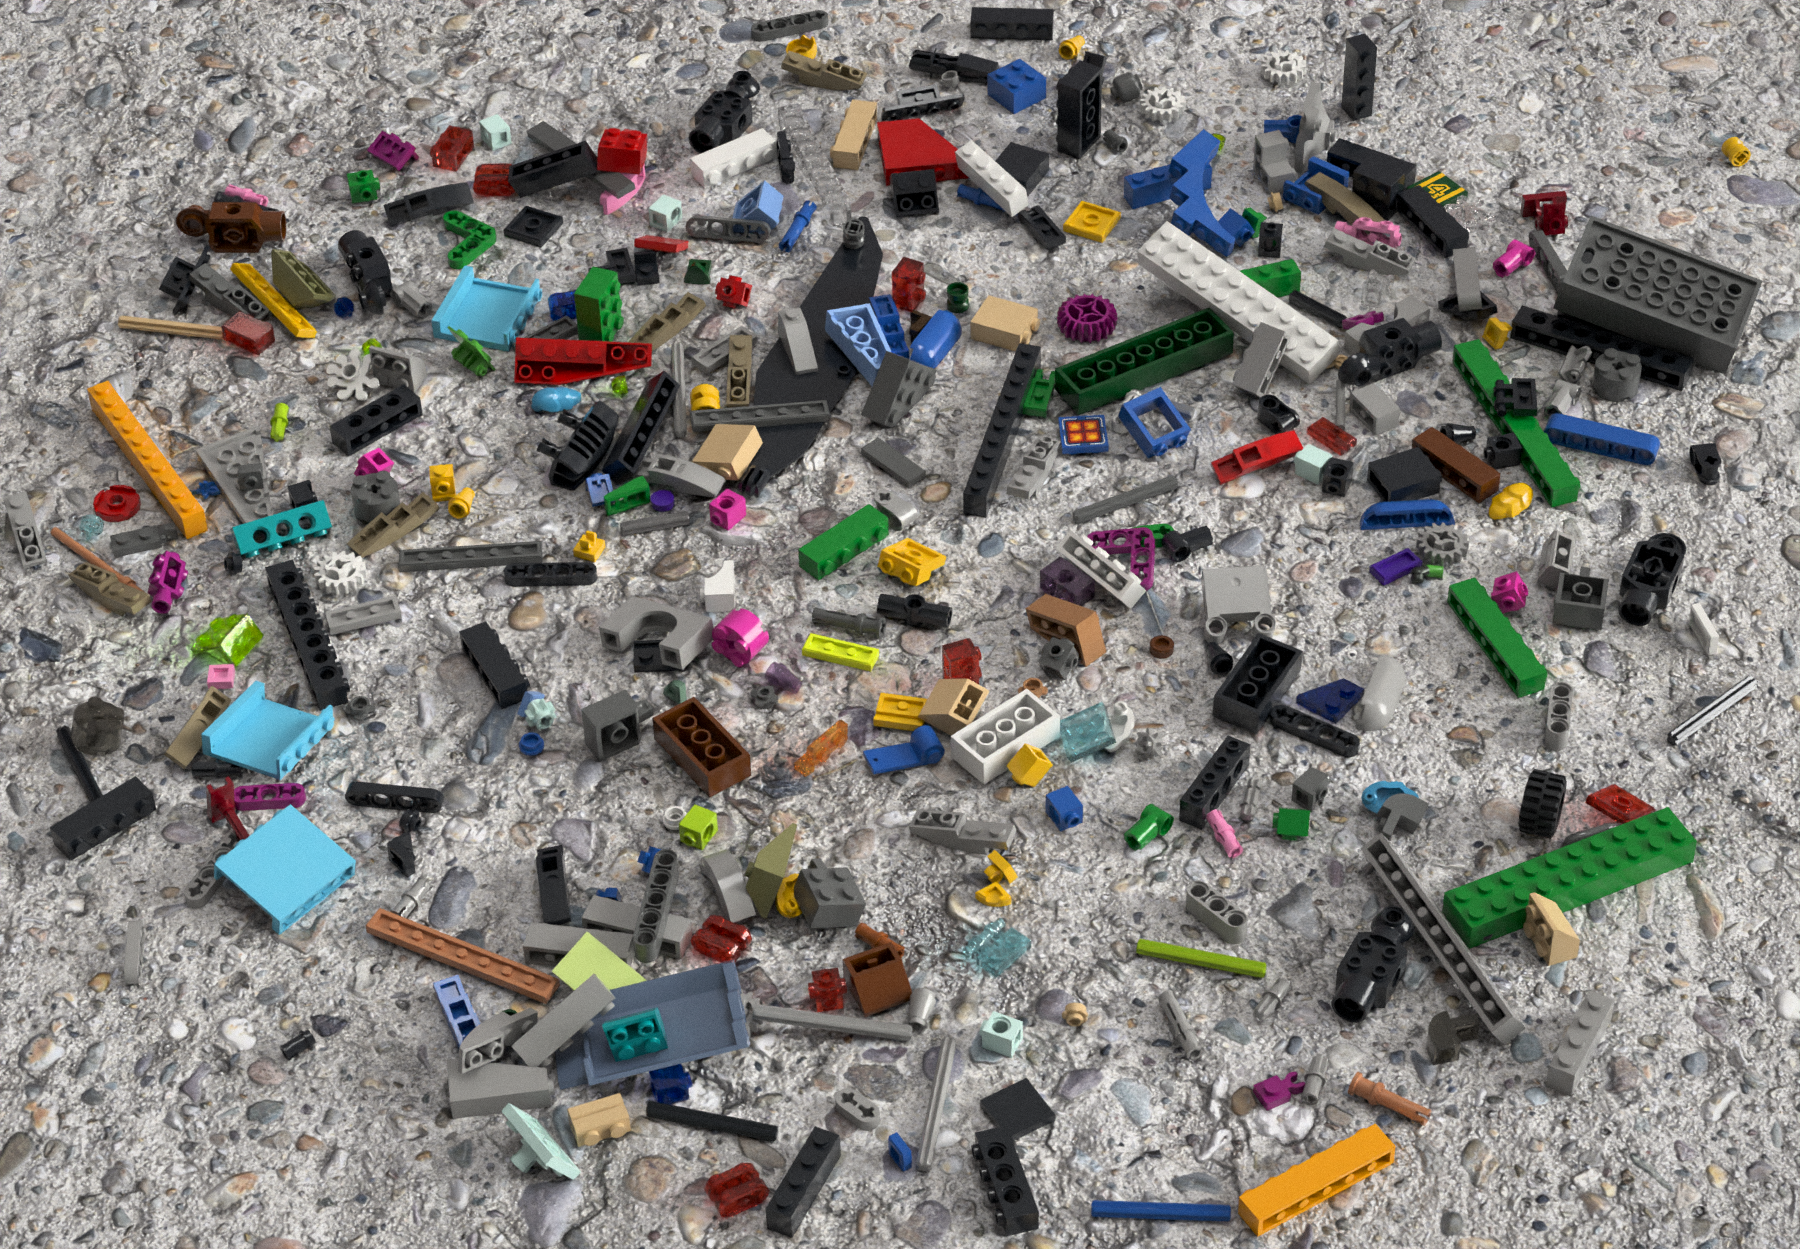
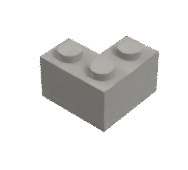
M1280 130L1255 135L1253 170L1269 195L1271 192L1273 194L1283 192V185L1286 180L1293 183L1296 180V172L1293 167H1290L1286 157L1289 143L1287 138L1283 137Z

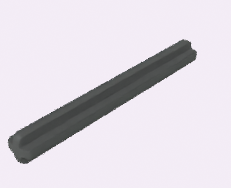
M1171 475L1074 510L1072 518L1076 524H1080L1179 487L1178 479L1175 475Z

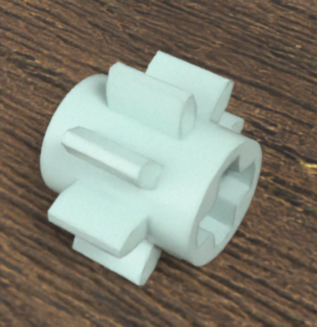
M543 698L533 700L528 704L527 710L524 711L527 716L525 720L530 727L535 725L537 730L546 729L553 724L554 718L557 717L554 713L556 709L551 701L546 703Z

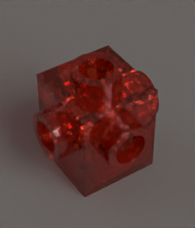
M838 968L812 971V982L808 983V993L810 999L814 998L817 1012L843 1009V994L847 993L845 978H840Z

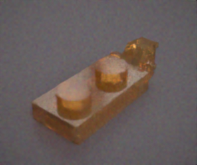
M842 719L838 720L807 747V752L794 762V770L804 777L813 773L816 765L820 762H825L834 750L845 745L848 740V724Z

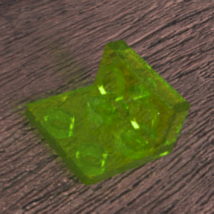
M248 613L241 615L233 614L225 618L217 617L210 622V628L196 638V643L191 648V651L197 653L217 649L227 664H234V667H237L264 635Z

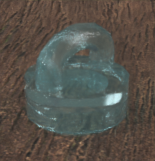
M89 514L81 518L79 528L86 534V540H90L92 536H98L103 532L104 521L99 516Z

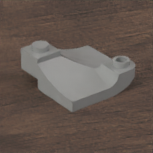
M1315 82L1311 83L1303 104L1304 116L1301 117L1299 134L1296 139L1295 172L1303 173L1308 160L1323 150H1329L1331 143L1335 142L1337 137V130L1334 129L1335 121L1330 120L1322 103L1320 83Z

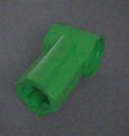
M1149 804L1141 813L1140 820L1124 833V840L1131 849L1135 851L1138 849L1142 850L1158 834L1161 836L1167 834L1173 825L1174 817L1154 804Z

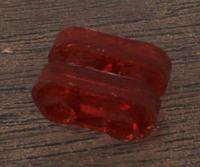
M512 164L479 165L475 170L474 192L483 197L512 195L515 190L508 182L509 166Z
M718 915L708 916L702 924V929H698L691 938V944L696 951L719 962L730 960L736 962L741 956V951L746 950L752 942V936L748 928L728 921Z
M740 1163L732 1169L711 1176L704 1188L710 1200L715 1202L714 1205L719 1214L725 1218L759 1205L769 1195V1188L759 1178L758 1171L751 1163Z

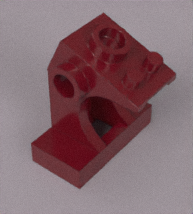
M1565 191L1522 195L1520 211L1522 218L1534 217L1536 231L1542 230L1545 235L1565 234V228H1568V217L1565 215L1567 194ZM1550 201V204L1545 203L1543 207H1540V202Z

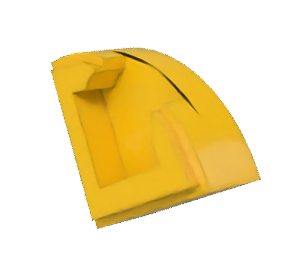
M997 881L975 892V898L984 905L1002 907L1011 904V897Z

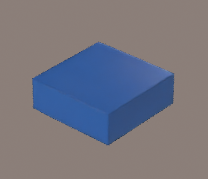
M897 1132L890 1135L888 1138L889 1155L901 1171L905 1172L911 1169L912 1155L910 1148Z

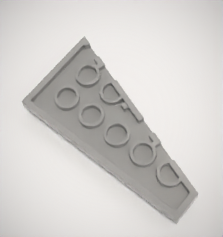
M259 425L195 449L198 459L243 524L272 515ZM262 463L264 488L240 491L237 471H239L238 465ZM255 531L253 537L262 534L263 532Z

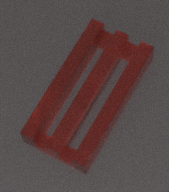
M1324 417L1307 427L1308 435L1340 456L1344 454V450L1349 451L1351 446L1355 447L1357 445L1355 437Z

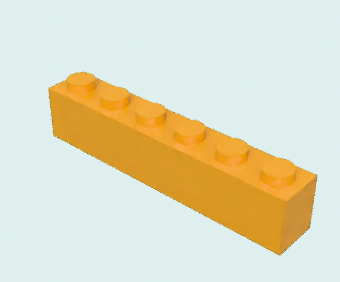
M1376 1124L1368 1128H1362L1355 1135L1344 1141H1337L1331 1148L1315 1153L1310 1159L1299 1165L1291 1166L1286 1172L1277 1177H1270L1264 1184L1254 1189L1246 1190L1239 1196L1238 1215L1258 1237L1393 1164L1395 1145Z

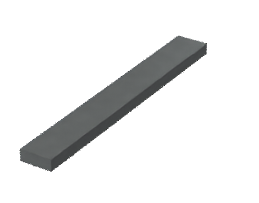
M545 121L526 131L529 138L549 152L576 144ZM597 170V173L586 176L617 199L636 189L634 182L619 172Z

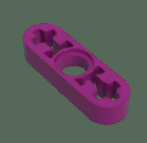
M299 783L239 786L234 789L235 809L239 811L285 809L290 804L294 808H298L306 802L305 789ZM267 794L275 795V797L270 800L262 799L263 796Z

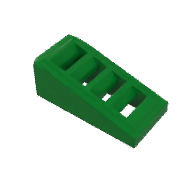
M644 476L637 477L604 495L605 514L607 516L651 503L649 484Z

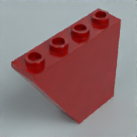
M921 119L877 122L878 144L886 186H890L889 176L892 173L934 169L936 181L969 179L958 168L955 151L958 149Z

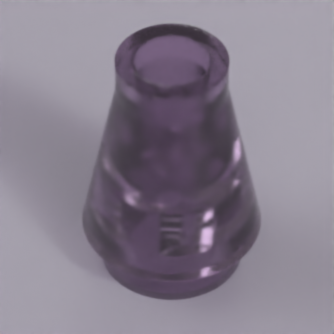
M773 662L765 673V678L769 684L791 691L794 694L800 690L803 684L783 663Z

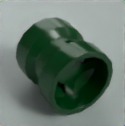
M954 282L948 285L947 309L950 312L963 313L969 308V299L967 298L969 296V288L966 284Z

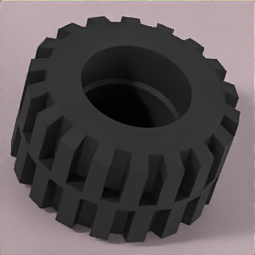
M1537 769L1530 773L1519 814L1518 826L1520 832L1549 839L1554 836L1559 824L1567 787L1564 775Z

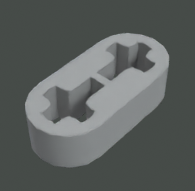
M845 1088L838 1091L835 1097V1104L839 1114L862 1130L870 1131L878 1127L880 1124V1111L874 1103L854 1089Z

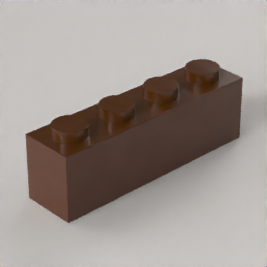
M1430 427L1412 439V449L1419 447L1424 455L1429 457L1432 465L1440 471L1444 480L1477 503H1481L1499 491L1501 473L1435 428Z

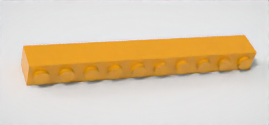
M105 381L88 388L92 411L184 537L189 539L208 531L203 508L110 382Z

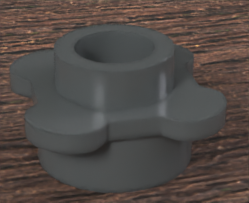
M771 685L751 691V697H754L755 705L760 709H769L779 700L778 696L774 694V687Z
M364 696L353 698L350 701V705L346 706V712L352 714L357 721L363 720L368 714H373L376 710L375 706L370 705L369 699Z

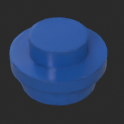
M526 733L519 742V749L525 755H537L544 749V741L537 733Z

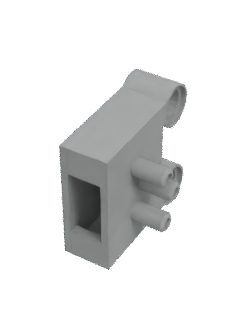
M1266 565L1203 569L1201 584L1206 621L1203 634L1204 639L1208 643L1217 642L1220 644L1226 635V622L1253 620L1252 634L1254 638L1258 633L1272 638L1276 627V620L1271 613ZM1266 624L1270 629L1266 631L1261 630L1258 625ZM1217 627L1221 632L1214 634L1210 631V628Z

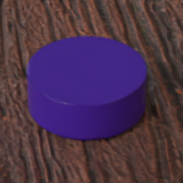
M659 490L651 495V506L654 510L666 512L674 507V495L670 491Z

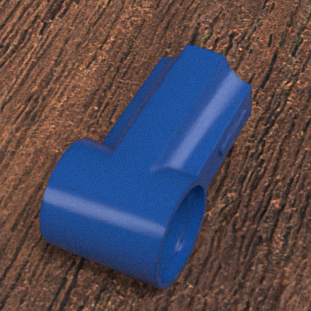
M1293 115L1287 120H1264V133L1280 130L1284 138L1296 144L1302 116Z

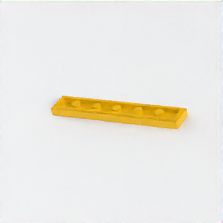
M232 263L230 268L232 273L296 337L315 338L316 329L251 264Z

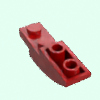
M1295 430L1241 446L1234 449L1231 454L1212 461L1210 465L1219 484L1222 485L1261 468L1263 470L1294 457L1298 451H1302L1304 448Z

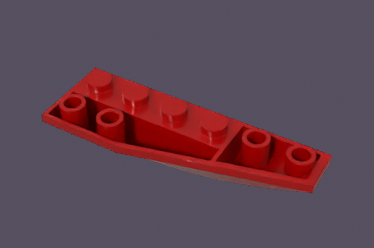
M516 337L514 383L562 385L651 367L652 343Z

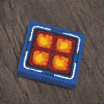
M1104 415L1058 417L1062 454L1075 455L1078 453L1109 452Z

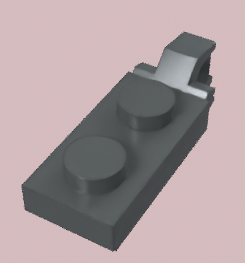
M166 523L110 535L114 556L117 558L162 548L161 544L178 539V533L175 523Z

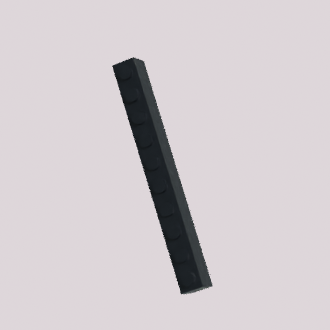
M1018 344L963 492V513L966 515L987 518L1024 415L1023 406L1033 378H1035L1037 369H1041L1040 346Z

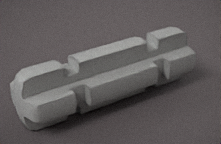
M1251 778L1248 780L1241 809V819L1243 821L1248 820L1250 822L1254 820L1262 784L1259 779Z

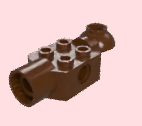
M213 202L209 210H204L198 205H191L181 210L176 216V225L182 233L193 237L204 236L208 233L209 246L215 253H259L264 242H284L286 238L285 212L263 211L256 202Z

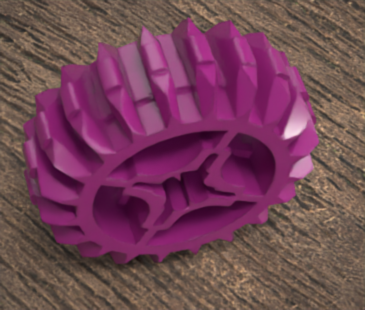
M1084 293L1083 296L1075 294L1074 298L1068 297L1067 301L1062 302L1057 312V324L1060 333L1065 334V338H1072V341L1080 340L1081 344L1084 341H1088L1091 344L1092 341L1100 342L1101 338L1107 339L1108 335H1113V331L1117 326V313L1114 304L1110 303L1109 299H1103L1102 295L1096 297L1094 294L1086 295Z

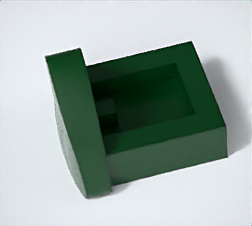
M689 259L684 282L697 285L710 284L711 260Z

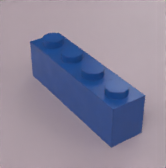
M1170 164L1124 177V198L1132 210L1170 200L1172 186L1179 180L1168 172ZM1208 164L1203 174V190L1211 188L1212 167L1210 164Z

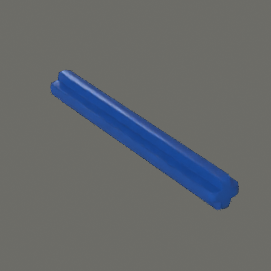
M1093 1200L1091 1203V1214L1093 1217L1228 1222L1231 1219L1230 1205Z

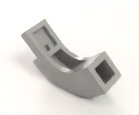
M726 849L702 857L703 863L699 864L701 873L712 881L718 894L725 920L733 923L756 915L752 899L746 889L745 879L733 855Z

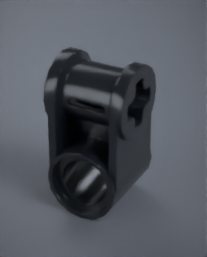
M1268 394L1260 398L1257 419L1275 435L1300 425V418L1297 412L1280 401L1276 396Z
M1716 444L1691 445L1689 449L1690 461L1692 466H1694L1698 480L1706 485L1718 483L1720 480L1718 468L1721 466V458Z

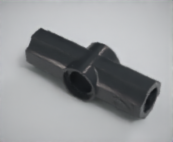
M880 594L877 614L902 618L907 625L912 627L927 623L949 628L953 608L927 603L918 594H912L906 598Z

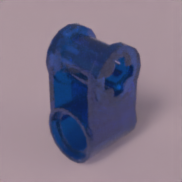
M576 290L554 293L549 296L548 307L553 321L566 315L570 319H577L574 292Z

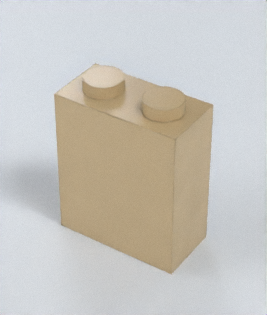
M988 295L970 322L971 339L1016 352L1018 344H1029L1032 334L1039 329L1038 309Z
M715 424L692 462L719 474L725 480H740L763 442L755 425Z

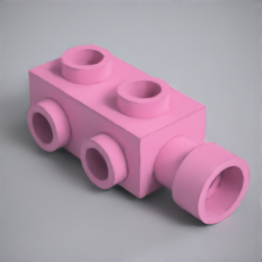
M1361 217L1352 225H1347V222L1337 221L1335 229L1372 246L1377 240L1396 249L1402 241V234L1399 233L1400 226L1393 225V222L1390 221L1374 222L1370 218ZM1364 230L1370 231V234H1366Z

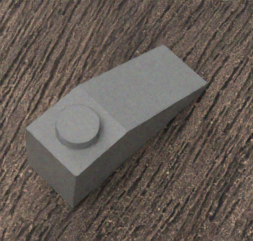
M801 308L778 311V334L795 374L817 372L818 366L808 326Z

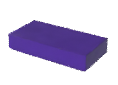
M1406 548L1370 565L1369 572L1385 586L1410 574L1413 568L1422 566L1423 561L1409 548Z

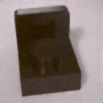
M915 310L910 313L911 327L909 336L911 337V344L932 316Z

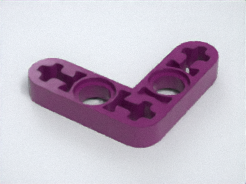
M1140 527L1095 531L1088 534L1087 537L1094 542L1092 547L1095 549L1099 546L1109 555L1131 553L1130 572L1140 579V571L1144 573L1145 578H1143L1139 585L1146 591L1153 586L1155 539L1150 529ZM1143 537H1147L1144 540L1145 547H1142L1140 543ZM1118 538L1126 539L1125 543L1122 545L1114 544L1115 540ZM1145 555L1149 557L1145 563L1136 562L1140 556Z

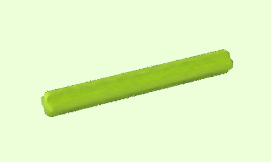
M1139 939L1136 947V952L1140 955L1264 978L1267 970L1265 962L1152 940Z

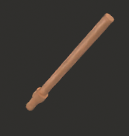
M54 527L51 530L52 536L89 563L115 573L119 582L143 591L136 586L134 580L128 576L124 577L59 528Z

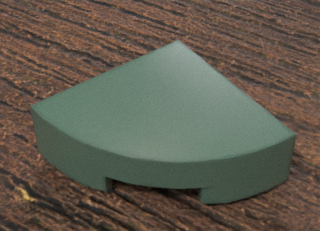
M680 680L671 681L663 690V694L677 704L687 700L686 685Z

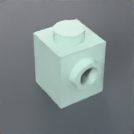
M1308 444L1302 451H1298L1294 457L1295 474L1319 485L1323 481V474L1332 454Z

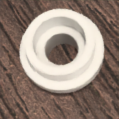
M679 806L668 808L663 815L664 826L671 830H679V823L687 813Z

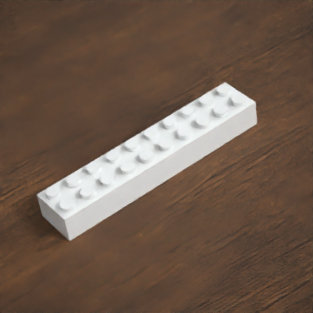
M1168 221L1137 251L1140 266L1201 309L1210 308L1232 331L1248 342H1252V334L1261 322L1289 334L1291 339L1279 364L1309 385L1340 354L1338 339Z

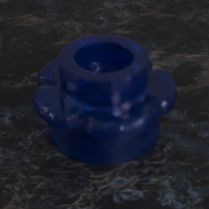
M343 296L334 303V311L341 318L351 317L353 315L352 312H354V304L349 298Z

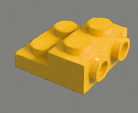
M906 538L882 549L877 567L884 573L899 577L904 583L917 586L930 579L931 571L945 565L946 556L912 539Z

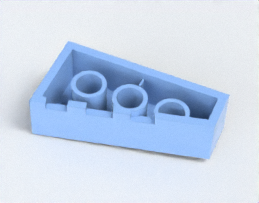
M870 303L827 310L825 331L869 384L873 386L886 351L891 352Z

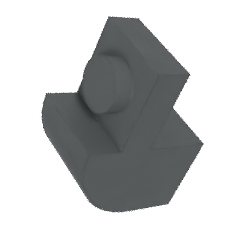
M1395 794L1389 797L1377 812L1376 816L1381 819L1375 830L1382 833L1388 840L1396 826L1413 834L1419 826L1429 803L1410 794Z

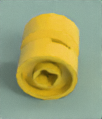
M709 384L695 386L690 392L691 411L720 409L719 391L717 388Z

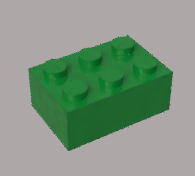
M593 266L574 292L579 340L613 342L615 334L622 328L624 318L621 315L622 300L619 294L620 282H618L617 272Z

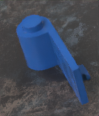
M923 725L913 731L910 742L863 751V756L874 775L937 763L944 756L945 749L931 726Z

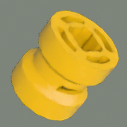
M1738 137L1727 139L1721 147L1722 153L1729 158L1733 166H1742L1750 159L1751 152L1746 146H1743L1742 141Z

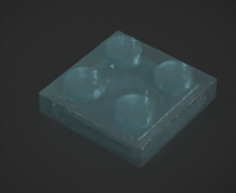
M1103 702L1060 720V734L1067 758L1071 763L1116 743L1107 708Z

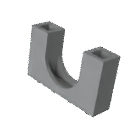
M631 596L599 626L602 647L623 652L638 637L645 633L669 631L671 633L659 643L662 664L683 670L713 640L712 630L714 627L711 617Z

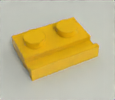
M880 693L873 724L878 727L914 731L925 724V721L918 718V715L927 699Z

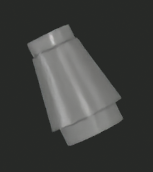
M917 988L910 995L908 1025H911L913 1029L922 1030L936 1004L935 994L931 990Z

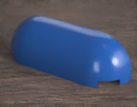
M938 310L912 342L910 348L913 351L910 359L933 369L936 368L962 335V327L958 318L947 310Z
M1434 499L1378 502L1369 506L1362 514L1360 530L1432 526V523L1441 526L1442 522L1445 525H1455V520L1450 508L1443 502Z

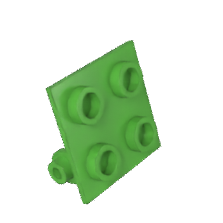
M450 326L447 327L460 343L451 352L454 360L461 363L477 376H484L488 368H491L493 371L496 370L490 363L492 361L491 357L484 351H481L483 347L476 340H468L469 337L460 329L455 331Z

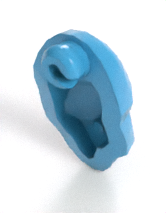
M546 387L535 393L532 398L531 407L536 412L542 410L548 412L563 411V409L570 410L581 401V393L565 387Z
M1378 781L1368 786L1362 792L1361 799L1368 810L1377 814L1383 803L1395 794L1404 793L1419 797L1413 790L1407 788L1403 782Z

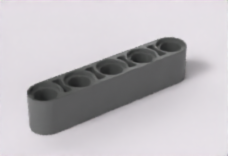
M670 849L660 850L654 856L633 934L635 957L642 963L653 962L659 955L679 878L677 854Z

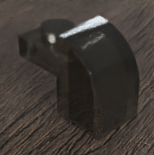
M1446 1010L1438 1013L1431 1019L1428 1027L1426 1048L1432 1065L1458 1061L1461 1042L1478 1039L1480 1020L1477 1014L1450 1018Z

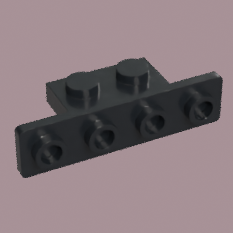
M937 84L896 91L898 105L884 107L881 119L882 121H895L906 116L916 117L923 113L934 114L944 109L955 110L963 105L964 93L940 97Z
M205 246L196 266L175 256L159 290L178 299L172 313L177 314L179 308H185L189 300L186 294L191 295L196 286L189 280V275L204 263H208L211 257L207 254L210 246Z

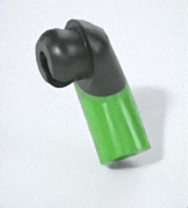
M1422 565L1415 567L1410 572L1412 574L1411 581L1413 583H1423L1424 576L1443 578L1444 566Z

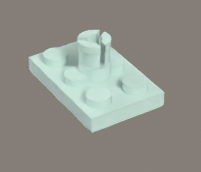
M510 1103L503 1108L502 1113L508 1119L506 1121L508 1127L515 1133H520L523 1137L520 1140L523 1144L522 1147L510 1158L518 1169L527 1173L537 1161L545 1169L550 1167L560 1177L565 1175L574 1180L581 1173L538 1119Z

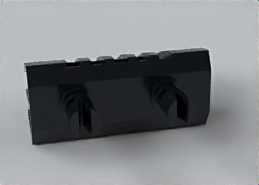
M599 400L594 403L585 417L578 418L576 415L563 409V413L559 415L557 422L575 430L564 446L558 447L545 438L539 443L537 452H541L554 459L549 473L551 485L574 491L592 474L603 460L613 441L619 415Z

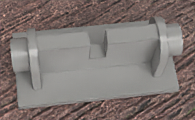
M1573 345L1570 347L1558 372L1562 380L1576 384L1581 379L1586 362L1592 356L1590 347L1584 346L1576 349Z

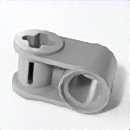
M883 489L874 494L875 508L888 517V526L893 530L901 531L917 518L916 508L910 502L895 495L892 491Z

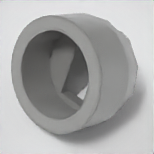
M947 71L941 76L942 82L947 88H955L959 83L956 71Z

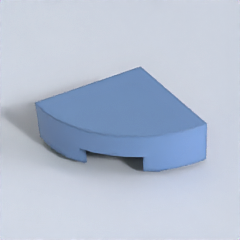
M525 691L517 715L524 718L527 717L524 711L527 710L528 704L536 699H544L545 695L536 691Z

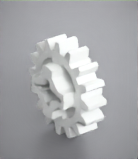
M1278 50V53L1270 52V56L1265 55L1264 60H1261V74H1264V79L1270 78L1271 83L1275 81L1278 82V85L1282 82L1289 85L1291 81L1297 83V79L1302 80L1303 75H1306V60H1303V56L1297 57V52L1290 53L1289 50H1286L1285 53H1282L1281 50Z
M1155 87L1153 92L1147 90V94H1142V99H1140L1141 113L1145 114V118L1152 117V121L1160 120L1162 123L1165 119L1171 122L1172 118L1179 119V115H1184V110H1186L1185 96H1181L1180 91L1174 92V88L1169 90L1163 87L1162 90H1159Z
M342 551L341 555L333 552L332 557L325 555L324 561H318V567H314L316 584H319L320 590L326 588V593L328 594L332 591H335L336 595H339L340 591L348 594V589L356 591L357 584L363 585V579L367 578L365 562H362L361 556L355 558L354 552L346 555L345 551Z

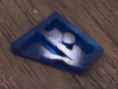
M1343 678L1298 694L1296 704L1337 724L1364 696V688Z

